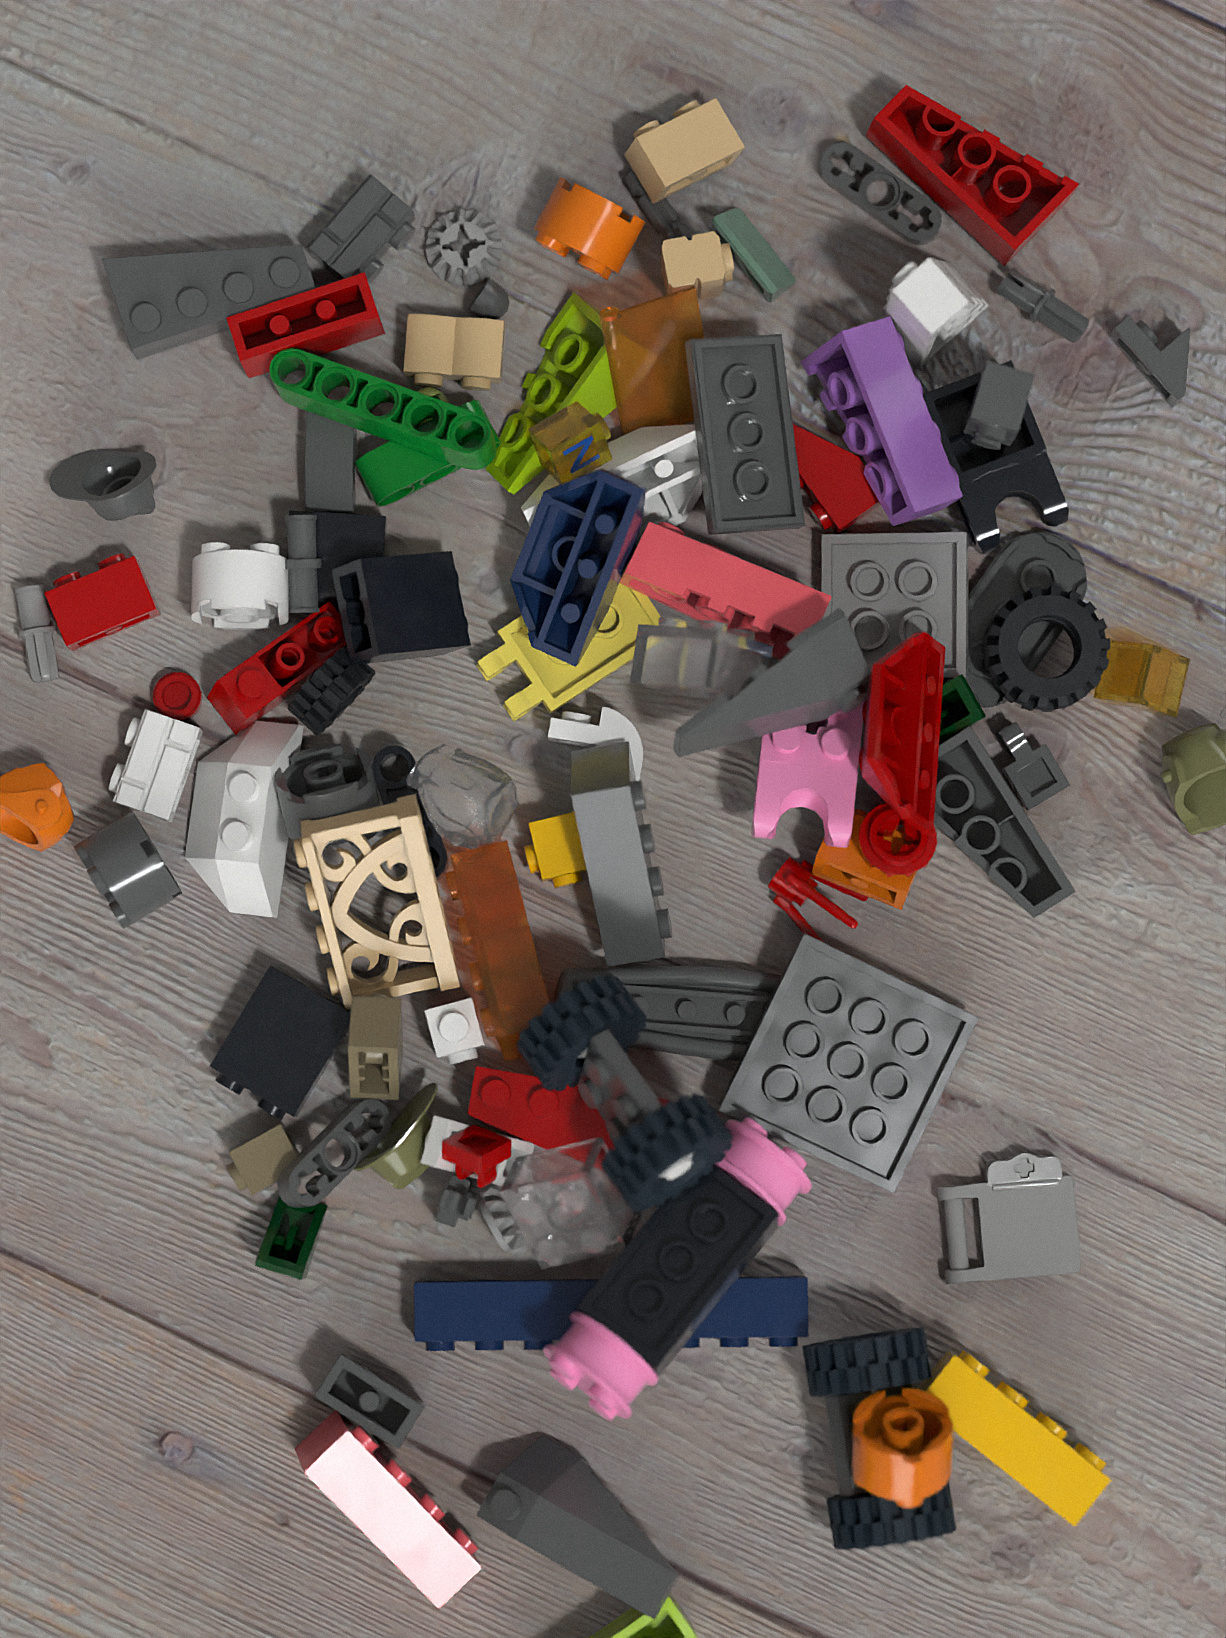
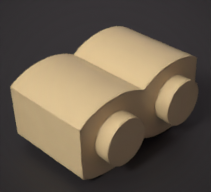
M408 314L403 369L405 376L414 378V385L421 387L439 388L442 387L443 380L462 381L463 389L490 391L491 383H502L506 334L505 322L486 318Z

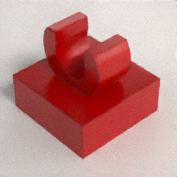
M473 1124L442 1141V1160L456 1165V1175L460 1180H464L477 1173V1187L483 1188L496 1180V1165L511 1157L512 1139Z

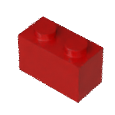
M124 553L110 556L97 564L100 570L81 577L79 571L64 575L52 582L54 589L44 592L63 640L71 651L161 615L142 566L135 556L127 559Z

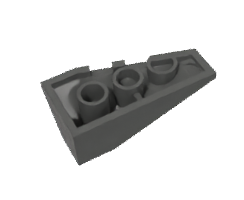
M839 608L799 633L787 643L791 651L773 667H766L761 663L749 672L751 676L742 684L737 695L734 696L731 692L721 694L675 730L673 751L676 755L683 757L824 720L840 710L843 713H848L858 707L867 696L871 672L844 612Z

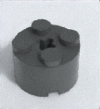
M342 745L317 746L298 752L290 757V767L283 774L280 767L277 769L274 779L285 830L291 839L301 838L300 821L310 819L314 821L380 806L371 759L364 750L356 748L357 755L344 753ZM377 831L363 835L368 840L374 837ZM339 839L330 841L324 847L323 851L326 850L330 845L344 843L349 840Z
M133 811L74 846L87 868V873L100 894L104 895L109 902V907L123 929L182 894L176 880Z

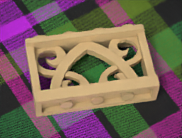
M416 794L399 797L396 803L314 821L310 819L300 821L301 838L293 839L299 868L308 867L312 881L305 882L309 908L311 911L320 910L323 924L316 925L318 943L322 954L331 953L334 966L327 968L328 981L332 996H342L345 1010L351 1009L352 996L366 997L372 994H382L392 998L440 987L441 991L460 987L457 961ZM401 826L400 829L381 838L373 845H370L363 835ZM339 839L352 841L362 852L356 859L349 850L337 848V852L343 857L342 862L337 865L327 863L322 854L328 842ZM387 861V865L391 870L395 863H403L407 866V871L400 877H393L384 870L381 864ZM372 872L385 887L401 893L417 892L418 899L408 902L396 912L390 923L389 935L363 923L348 910L355 893ZM326 879L339 882L332 900ZM416 920L421 924L422 927L418 932L412 933L405 929L406 939L399 938L400 928L405 921ZM338 928L353 940L344 949ZM379 953L388 956L387 967L379 976L363 979L357 976L351 969L352 961L358 956L368 958L367 971L376 966L379 960ZM398 959L434 962V964L397 971Z

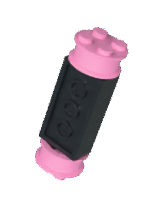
M745 1117L741 1122L728 1120L724 1124L733 1136V1140L731 1141L732 1146L730 1150L724 1152L726 1156L723 1160L712 1165L714 1169L708 1175H702L698 1178V1183L693 1187H686L679 1196L674 1199L669 1197L663 1205L658 1206L579 1304L578 1312L574 1311L569 1318L572 1326L556 1346L547 1344L543 1348L544 1354L549 1359L548 1363L552 1366V1369L549 1371L550 1375L571 1391L577 1386L591 1398L588 1404L609 1421H612L616 1415L625 1419L632 1415L629 1405L646 1384L656 1385L658 1377L769 1240L778 1226H782L786 1222L787 1218L784 1211L799 1193L808 1194L812 1189V1184L803 1171L807 1166L806 1161L789 1147L784 1146L781 1150L767 1139L768 1133L765 1129L749 1117Z

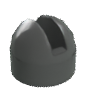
M490 278L477 294L468 310L479 318L497 320L508 310V294L502 286Z

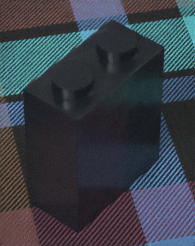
M452 551L365 558L331 570L350 665L442 656L471 645L468 622L465 617L458 584L459 577L455 569Z
M270 966L210 1065L211 1068L220 1072L215 1081L238 1095L242 1093L244 1088L261 1097L257 1106L280 1120L283 1119L286 1113L297 1117L348 1033L351 1013L273 966Z

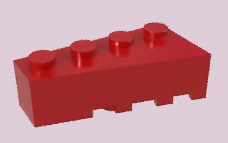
M905 85L873 118L865 134L871 142L1003 266H1006L1069 201L1079 186V183L1064 175L1062 178L1042 166L1044 163L1027 153L1023 156L999 142L1001 138L984 129L982 132L961 120L959 114L908 85Z
M476 1066L467 1115L606 1176L602 1170L601 1163L606 1159L604 1157L606 1152L615 1148L608 1135L605 1120L596 1108L591 1109L587 1106L581 1097L578 1085L572 1088L567 1085L562 1091H556L555 1089L548 1091L536 1076ZM658 1098L662 1105L669 1102L667 1099Z

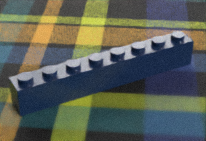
M738 1277L682 1348L700 1347V1338H719L720 1347H749V1338L767 1337L770 1347L798 1346V1337H809L808 1277ZM600 1279L414 1282L415 1342H426V1351H454L455 1341H475V1350L481 1351L504 1350V1341H524V1350H543L547 1344L553 1345V1340H560L572 1326L569 1318L574 1311L578 1312L579 1304Z

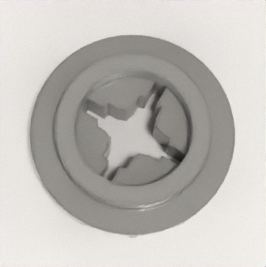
M459 208L454 212L441 215L428 231L426 241L428 262L433 271L450 284L470 286L486 280L497 269L502 257V239L496 224L480 211ZM461 228H464L470 242L485 244L470 250L468 266H464L463 259H460L458 251L443 249L458 243V235H460Z
M492 1183L479 1188L482 1198L477 1200L478 1205L504 1252L510 1250L515 1257L527 1252V1238L502 1190Z

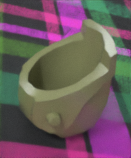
M1211 723L1188 730L1162 745L1161 760L1163 772L1160 775L1163 782L1166 783L1169 797L1179 818L1183 821L1191 835L1226 825V731L1224 729L1221 730L1216 723Z

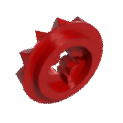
M887 803L872 809L863 819L859 830V852H863L870 868L876 867L885 872L888 878L893 875H906L909 878L914 872L921 868H926L937 846L935 826L933 833L923 834L905 822ZM899 824L903 825V840L911 843V845H902L900 851H897L896 855H892V850L890 849L891 842L884 839V837H892L894 831H897Z

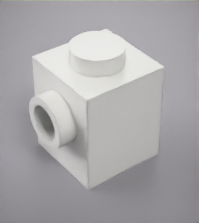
M473 998L424 1010L437 1058L448 1057L450 1065L478 1058L476 1049L485 1047L486 1044Z

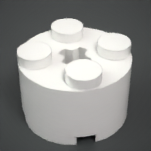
M210 542L202 544L201 554L195 556L192 560L191 619L196 623L202 624V616L214 618V628L228 630L268 629L269 619L279 617L280 626L286 624L289 620L288 569H285L286 558L279 555V546L270 543H256L250 546V550H230V545L226 543Z

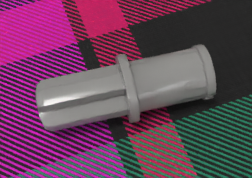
M41 584L24 586L14 590L22 631L18 633V638L24 639L30 678L35 683L49 682L59 677L52 636L57 631L55 626L50 625L44 593L45 586Z

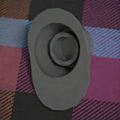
M89 450L75 454L62 461L53 470L49 479L51 490L57 496L69 500L86 501L98 515L108 521L122 520L133 515L151 514L155 510L156 504L153 497L154 487L151 476L157 465L155 457L148 452Z

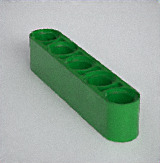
M289 348L282 350L274 356L270 363V377L282 400L289 405L465 469H483L491 464L495 458L497 447L492 430L487 420L478 413L300 349ZM294 371L305 372V376L298 383H284L285 378ZM337 387L350 388L348 394L342 399L331 400L328 398L331 391ZM388 402L394 404L391 412L386 415L375 416L372 414L375 407L381 403ZM432 418L439 421L437 426L429 432H419L416 430L419 423L425 419ZM477 434L484 437L482 442L474 448L469 449L461 446L464 438L469 435Z

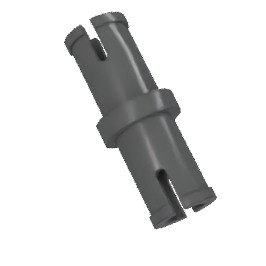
M286 515L288 559H285V569H288L289 613L320 612V607H318L317 568H322V558L317 559V515Z

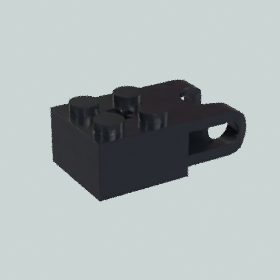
M1012 360L1001 364L1014 368ZM979 372L923 394V399L932 420L939 427L941 443L949 463L958 474L959 488L963 497L958 499L956 504L975 550L980 554H986L994 551L999 543L1000 531L997 526L995 509L1006 498L1020 497L1029 501L1038 513L1042 523L1052 527L1068 521L1069 509L1028 401L1019 431L1011 446L1001 444L1000 450L985 448L972 442L973 435L963 433L979 377L982 373Z

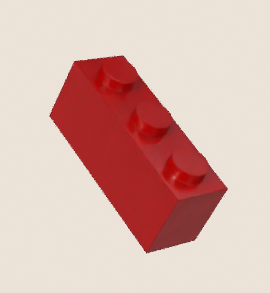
M365 272L226 317L240 363L248 379L268 373L274 356L285 349H300L320 356L385 334Z

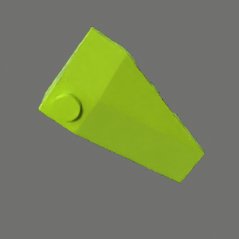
M573 292L547 329L540 344V347L546 351L536 374L528 373L522 385V388L528 392L520 411L508 417L499 437L501 445L497 448L495 458L485 469L513 495L626 400L639 382L647 375L649 368L658 357L635 335L575 292Z

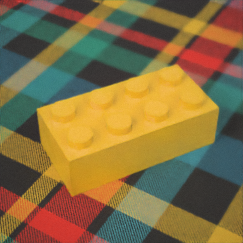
M947 1350L932 1369V1378L924 1380L917 1389L930 1393L943 1401L949 1409V1417L953 1422V1431L1075 1527L1110 1483L1111 1479L1101 1472L1107 1463L1079 1442L1074 1449L1062 1441L1068 1432L1042 1412H1039L1033 1418L1023 1409L1029 1401L1003 1381L997 1387H994L984 1379L990 1370L969 1353L962 1350L957 1357Z

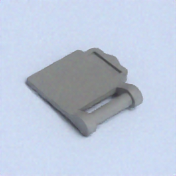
M1018 1152L1004 1160L989 1161L984 1170L985 1183L937 1187L938 1201H944L950 1265V1269L945 1270L946 1284L1070 1274L1081 1270L1074 1182L1071 1176H1062L1061 1161L1057 1157L1052 1155L1038 1157L1026 1152ZM977 1198L983 1267H969L963 1199Z

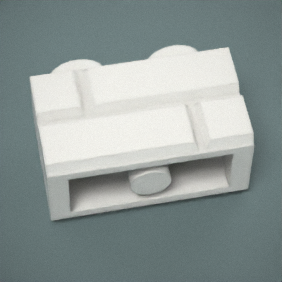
M144 710L142 719L134 717L125 738V745L131 747L126 765L120 763L116 765L109 784V791L115 792L113 802L172 823L204 731L196 726L149 710Z

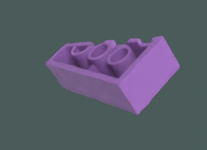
M890 316L843 330L800 361L807 375L817 374L825 388L819 396L828 412L837 410L846 425V431L842 437L851 452L854 451L864 457L867 463L864 469V476L893 526L941 511L963 497L959 488L958 474L949 463L941 443L939 427L930 416L923 399L922 385L913 374L905 354L903 338L896 331Z

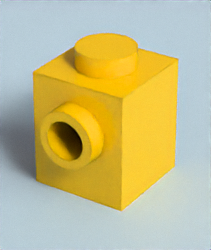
M571 812L528 823L533 844L525 845L524 849L530 873L540 872L542 881L552 880L554 888L582 882L581 873L587 872L575 813Z

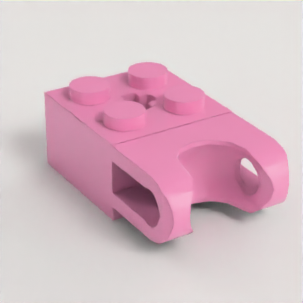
M865 700L848 713H843L840 710L824 720L761 736L751 829L752 837L773 839L776 835V827L780 816L790 808L805 807L815 811L823 820L824 842L826 845L841 848L849 846L863 724L862 707ZM806 731H813L817 734L806 733Z

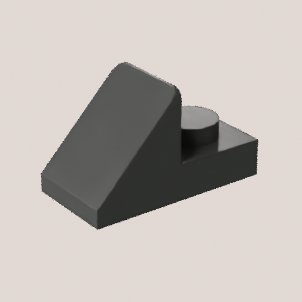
M1128 315L1114 327L1109 337L1173 408L1186 394L1190 328H1187L1160 351L1155 346L1159 340L1151 328L1141 320L1135 323Z

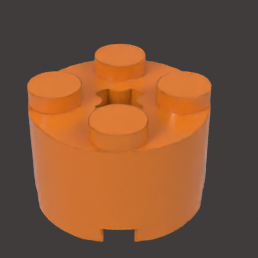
M560 177L533 230L538 232L535 241L563 258H566L569 250L580 255L577 263L593 274L608 280L612 272L619 274L645 221L634 215L631 222L628 223L630 216L621 212L622 207L576 183L573 184L569 191L571 184L565 178Z
M902 1388V1395L886 1397V1390L865 1398L854 1412L852 1470L855 1484L865 1488L874 1495L894 1500L896 1504L904 1508L919 1506L925 1497L938 1492L945 1486L952 1473L953 1422L949 1417V1409L945 1403L930 1393L912 1388Z

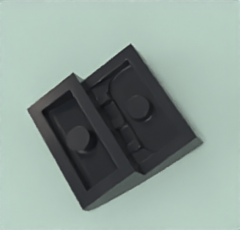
M289 510V515H317V559L322 558V568H317L318 607H322L330 601L340 614L331 570L359 559L385 557L387 517Z

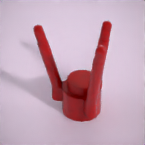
M791 856L769 882L767 888L777 894L772 902L786 912L801 932L820 941L822 939L796 909L793 902L802 907L810 899L852 929L858 926V921L815 890L818 886L816 881L863 902L869 898L815 876L812 873V864L806 860L800 864Z

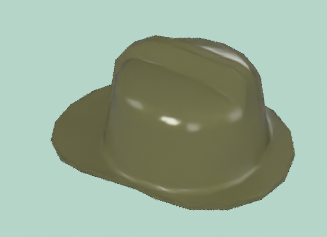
M430 1083L422 1088L406 1104L392 1121L388 1135L354 1170L360 1171L370 1167L394 1188L399 1190L405 1188L430 1167L421 1163V1159L425 1149V1138L432 1125L426 1115V1111L437 1093L438 1085L436 1083Z

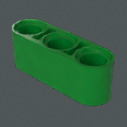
M473 400L458 406L483 416L490 425L496 447L498 448L501 445V441L479 400ZM432 419L417 427L416 430L419 432H429L437 426L439 421ZM477 434L469 435L464 438L461 446L469 449L474 448L482 442L484 437ZM391 441L371 450L355 462L377 507H384L399 501L463 468Z

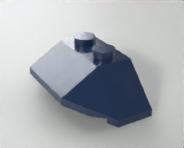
M601 468L543 492L510 579L521 615L529 631L527 634L531 647L575 667L579 664L609 611L642 526L646 487Z

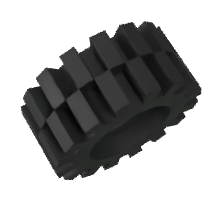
M344 645L332 657H329L321 668L316 670L310 680L306 681L302 686L303 688L294 696L287 709L318 736L326 728L330 727L335 719L339 718L344 713V710L355 701V698L363 692L365 686L370 683L376 672L368 664L350 665L347 645Z

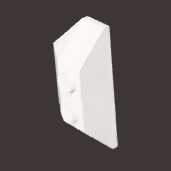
M695 424L640 427L585 453L579 465L598 454L600 458L572 474L570 469L577 458L568 461L550 472L522 505L521 509L530 527L545 490L603 468L647 488L642 526L634 545L638 543L649 521L657 525L659 522H666L674 526L683 523L703 491Z
M256 721L198 761L185 858L231 913L272 918L278 917L289 836L285 830L274 776L279 767L283 774L290 767L289 758L300 752L304 726Z

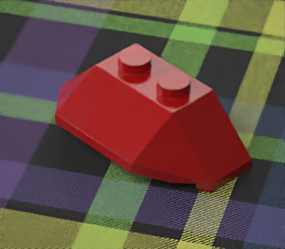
M925 631L915 632L872 665L867 700L862 707L865 733L864 746L859 752V766L862 777L905 822L923 834H931L934 829L945 646Z

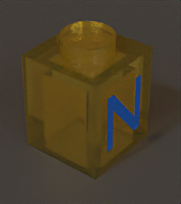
M578 401L528 429L541 466L559 484L586 475L613 459L606 441L611 438L606 422L599 413L591 414Z

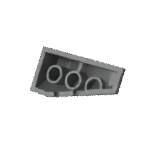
M542 1435L499 1473L476 1516L650 1618L656 1619L679 1574L648 1536L634 1524L622 1509L623 1506L616 1497L609 1493L594 1475L595 1472L589 1464L581 1457Z

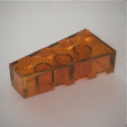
M505 840L450 855L454 871L447 872L445 875L452 901L462 900L465 916L458 917L457 923L463 945L473 944L477 961L468 963L475 992L484 990L489 1007L480 1009L486 1037L496 1035L504 1061L508 1062L523 1058L516 1046L517 1041L521 1039L519 1035L523 1029L530 1027L528 1022L533 1016H540L543 1013L541 1009L549 1003V998L528 924L508 842Z

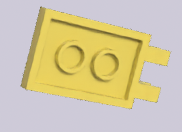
M619 583L607 615L576 667L531 647L527 634L529 631L522 615L497 631V635L503 645L478 660L476 667L486 682H488L516 662L530 685L504 701L503 707L514 722L540 703L544 704L550 714L669 637L672 632L648 596Z

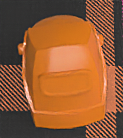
M44 763L22 768L18 767L1 775L0 833L28 848L41 852L58 843L69 831L74 821V813L66 795L65 786L57 775Z

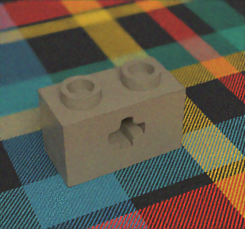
M372 994L366 997L352 996L348 1039L350 1098L399 1100L403 1057L402 998H389L382 994Z

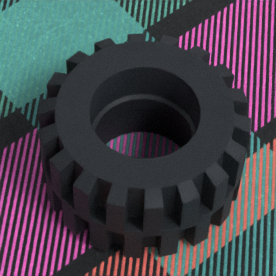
M1050 586L1047 589H1041L1040 587L1031 588L1027 592L1019 593L1010 599L991 620L987 628V636L983 640L982 650H985L986 656L983 663L985 671L989 670L992 676L990 682L994 688H999L1005 694L1003 698L1010 703L1016 702L1022 705V709L1029 711L1037 709L1041 710V712H1052L1056 709H1064L1087 696L1101 681L1100 677L1103 671L1107 669L1109 662L1107 651L1111 649L1110 638L1105 636L1104 630L1107 626L1104 619L1099 620L1094 612L1097 608L1090 601L1086 604L1079 599L1081 594L1073 590L1069 593L1061 591V587ZM1048 621L1060 626L1066 631L1072 641L1074 649L1073 661L1069 668L1059 676L1053 678L1037 676L1030 672L1021 661L1018 651L1019 638L1022 632L1035 622Z

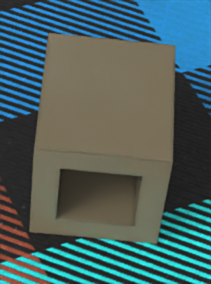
M279 1124L230 1151L229 1154L233 1162L226 1166L240 1191L248 1188L251 1195H256L278 1183L280 1173L299 1154V1151L285 1125Z

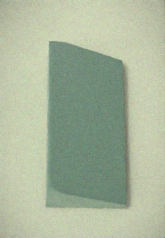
M731 209L718 214L712 219L711 231H715L719 235L721 244H730L734 261L767 302H773L795 285L796 278L741 209Z

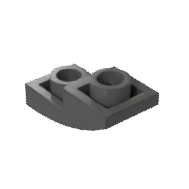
M308 411L305 440V511L353 512L356 508L355 460L358 457L357 429Z

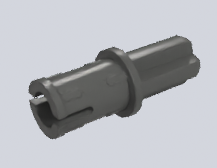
M1015 267L1008 272L1009 277H1004L996 291L998 295H1002L1030 314L1031 322L1035 323L1039 320L1070 342L1075 343L1082 337L1089 325L1088 318L1055 297L1054 289L1051 288L1046 291L1018 272Z

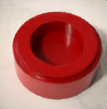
M172 672L160 678L153 690V702L161 715L179 721H186L195 716L201 708L203 700L202 690L196 680L190 675L182 672Z

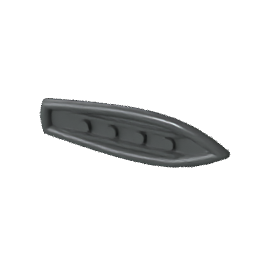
M701 966L567 968L559 976L553 1003L559 1000L558 995L566 990L568 992L575 990L576 984L586 981L588 984L593 977L601 975L604 978L607 974H613L614 977L617 976L647 1017L645 1030L638 1033L640 1038L636 1043L629 1044L628 1046L685 1056L740 1061L781 975L763 971Z

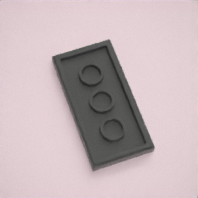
M782 334L688 340L685 342L708 535L787 530L804 527L805 519Z

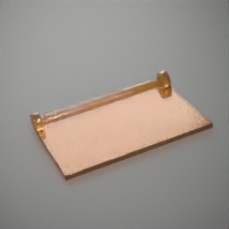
M695 286L620 311L616 307L601 309L599 315L622 436L640 427L683 425L694 421L685 342L690 339L704 338Z

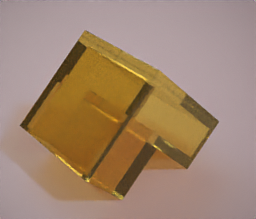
M1110 640L1111 649L1107 651L1108 666L1100 677L1101 681L1095 688L1093 698L1111 705L1133 707L1153 715L1177 718L1190 659L1154 644Z

